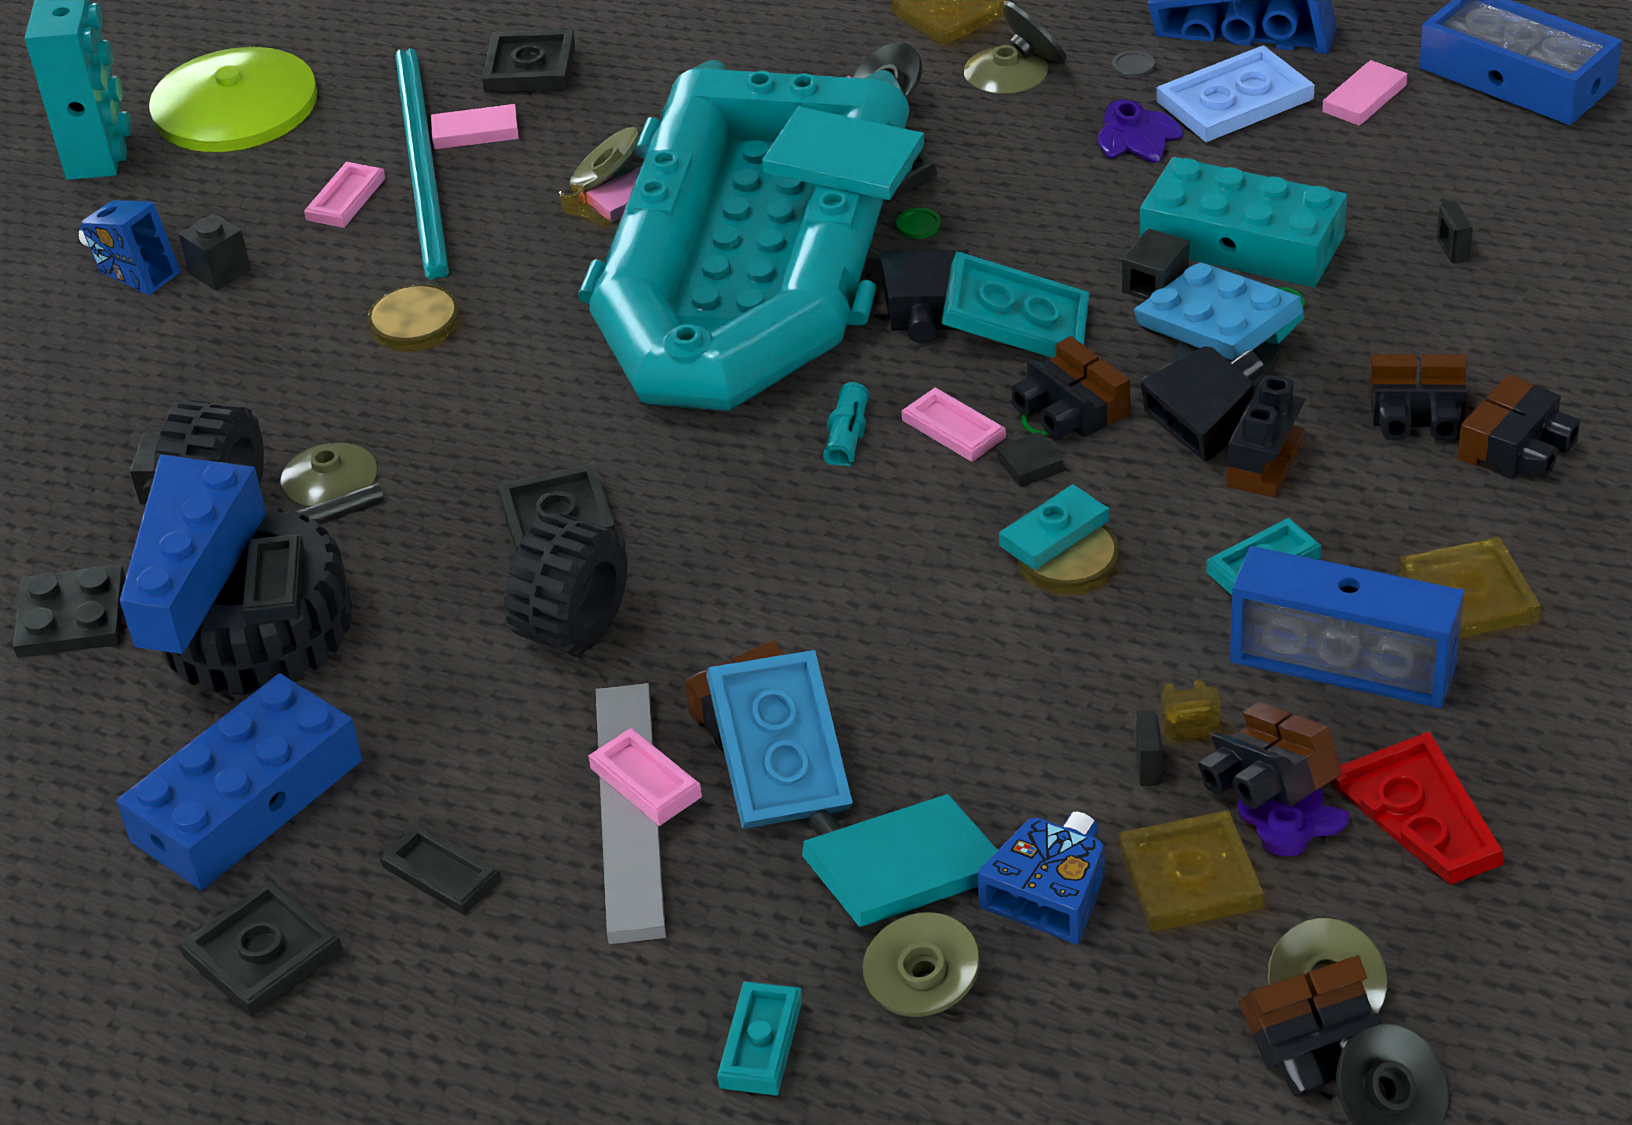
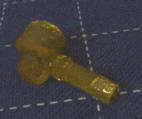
M572 184L573 194L571 195L559 192L561 205L566 214L587 217L603 229L611 225L609 219L588 204L582 184Z

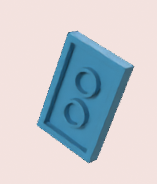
M1202 262L1187 268L1184 274L1164 288L1156 290L1150 298L1134 308L1138 325L1198 348L1203 346L1213 347L1223 357L1234 360L1246 350L1252 351L1304 313L1300 296Z
M815 650L709 667L706 674L742 829L809 818L820 810H826L829 814L849 810L853 802Z

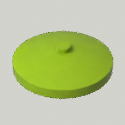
M239 47L197 57L171 71L155 87L150 98L149 108L155 129L170 143L195 151L227 152L267 143L297 127L312 111L317 99V87L311 68L297 56L273 48Z

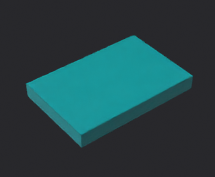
M798 106L763 157V172L890 200L924 147V133Z
M956 252L951 264L942 324L1053 358L1056 356V344L1069 336H1072L1084 345L1089 292L962 252Z
M946 794L803 841L802 856L857 925L863 927L978 887V871L998 850L951 796Z

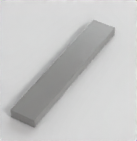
M648 683L596 689L598 749L629 728L634 729L653 745L651 699ZM600 777L609 944L666 938L659 826Z

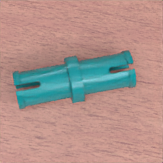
M849 382L842 385V389L838 393L839 398L836 409L830 413L828 418L827 431L829 432V437L823 452V459L828 465L851 466V462H854L858 438H862L865 433L866 419L864 418V413L870 396L867 388L857 382Z

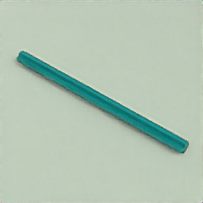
M409 48L407 51L400 49L395 54L423 267L425 276L428 279L443 278L448 275L449 268L417 52L414 49Z

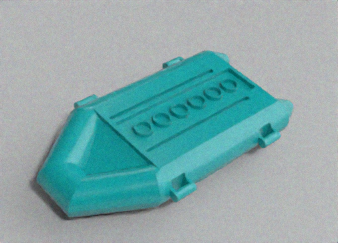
M709 60L678 76L672 85L662 111L661 121L653 117L648 118L640 134L635 153L640 158H644V161L607 254L606 264L600 260H594L590 263L578 293L581 302L590 304L589 310L641 402L647 405L730 412L809 362L835 348L843 340L847 325H864L867 323L877 287L872 281L863 280L860 282L884 199L764 173L762 159L798 106L905 129L910 109L907 99L892 73L886 70H878L865 78L815 76L807 73L782 74L769 73L767 71L728 70L718 60ZM912 166L910 167L909 171L905 176L911 173ZM854 300L852 309H850L849 305Z

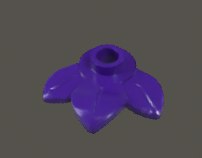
M1120 99L1111 102L1105 109V126L1098 134V145L1108 159L1116 158L1128 150L1148 162H1159L1163 156L1165 141L1183 138V131L1178 122L1169 115L1159 111L1145 110L1140 104L1132 100Z
M1319 788L1291 807L1272 799L1258 809L1243 805L1239 798L1237 803L1239 817L1243 821L1256 826V832L1259 838L1262 839L1263 848L1279 856H1294L1304 852L1307 849L1308 842L1313 837L1335 835L1341 832L1348 825L1350 812L1346 810L1323 806L1324 793L1322 788Z

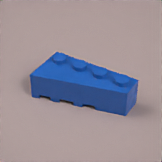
M1331 0L1148 1L1156 36L1208 42H1212L1214 37L1225 38L1237 45L1250 46L1253 41L1276 44V49L1293 50L1294 46L1314 48V53L1329 54L1337 29Z
M160 454L120 597V604L134 647L178 654L185 652L249 544V540L252 539L266 515L255 467Z

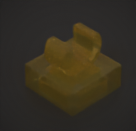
M1200 679L1194 680V689L1175 691L1173 683L1165 685L1161 697V729L1165 743L1209 738L1215 732L1220 733V698L1216 686L1206 687L1205 683Z

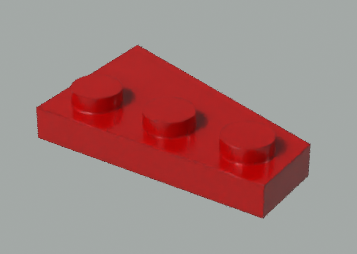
M1430 732L1340 765L1342 774L1329 782L1393 839L1450 885L1504 865L1503 851Z

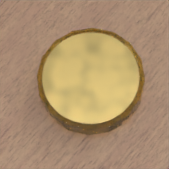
M427 284L407 285L389 291L376 300L369 310L368 325L373 339L381 346L384 343L385 345L392 346L393 351L399 352L423 351L446 341L447 335L453 329L455 333L460 326V310L453 294L441 287Z
M1102 525L1037 570H1033L1017 559L1018 570L1026 582L1037 589L1039 585L1050 589L1051 594L1061 596L1085 594L1101 588L1109 581V576L1114 573V570L1116 572L1119 565L1118 541L1106 525Z

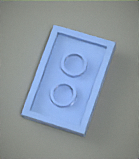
M1263 45L1158 86L1157 102L1202 140L1208 142L1313 100L1315 85Z

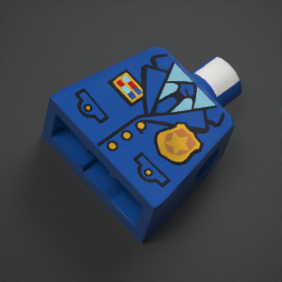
M114 200L82 221L79 239L83 245L90 248L100 273L147 295L152 294L181 273L154 202Z
M1081 812L1071 813L1063 826L1038 817L1028 819L978 871L979 908L1078 945L1105 878V845L1096 839L1099 833L1097 823L1090 816Z

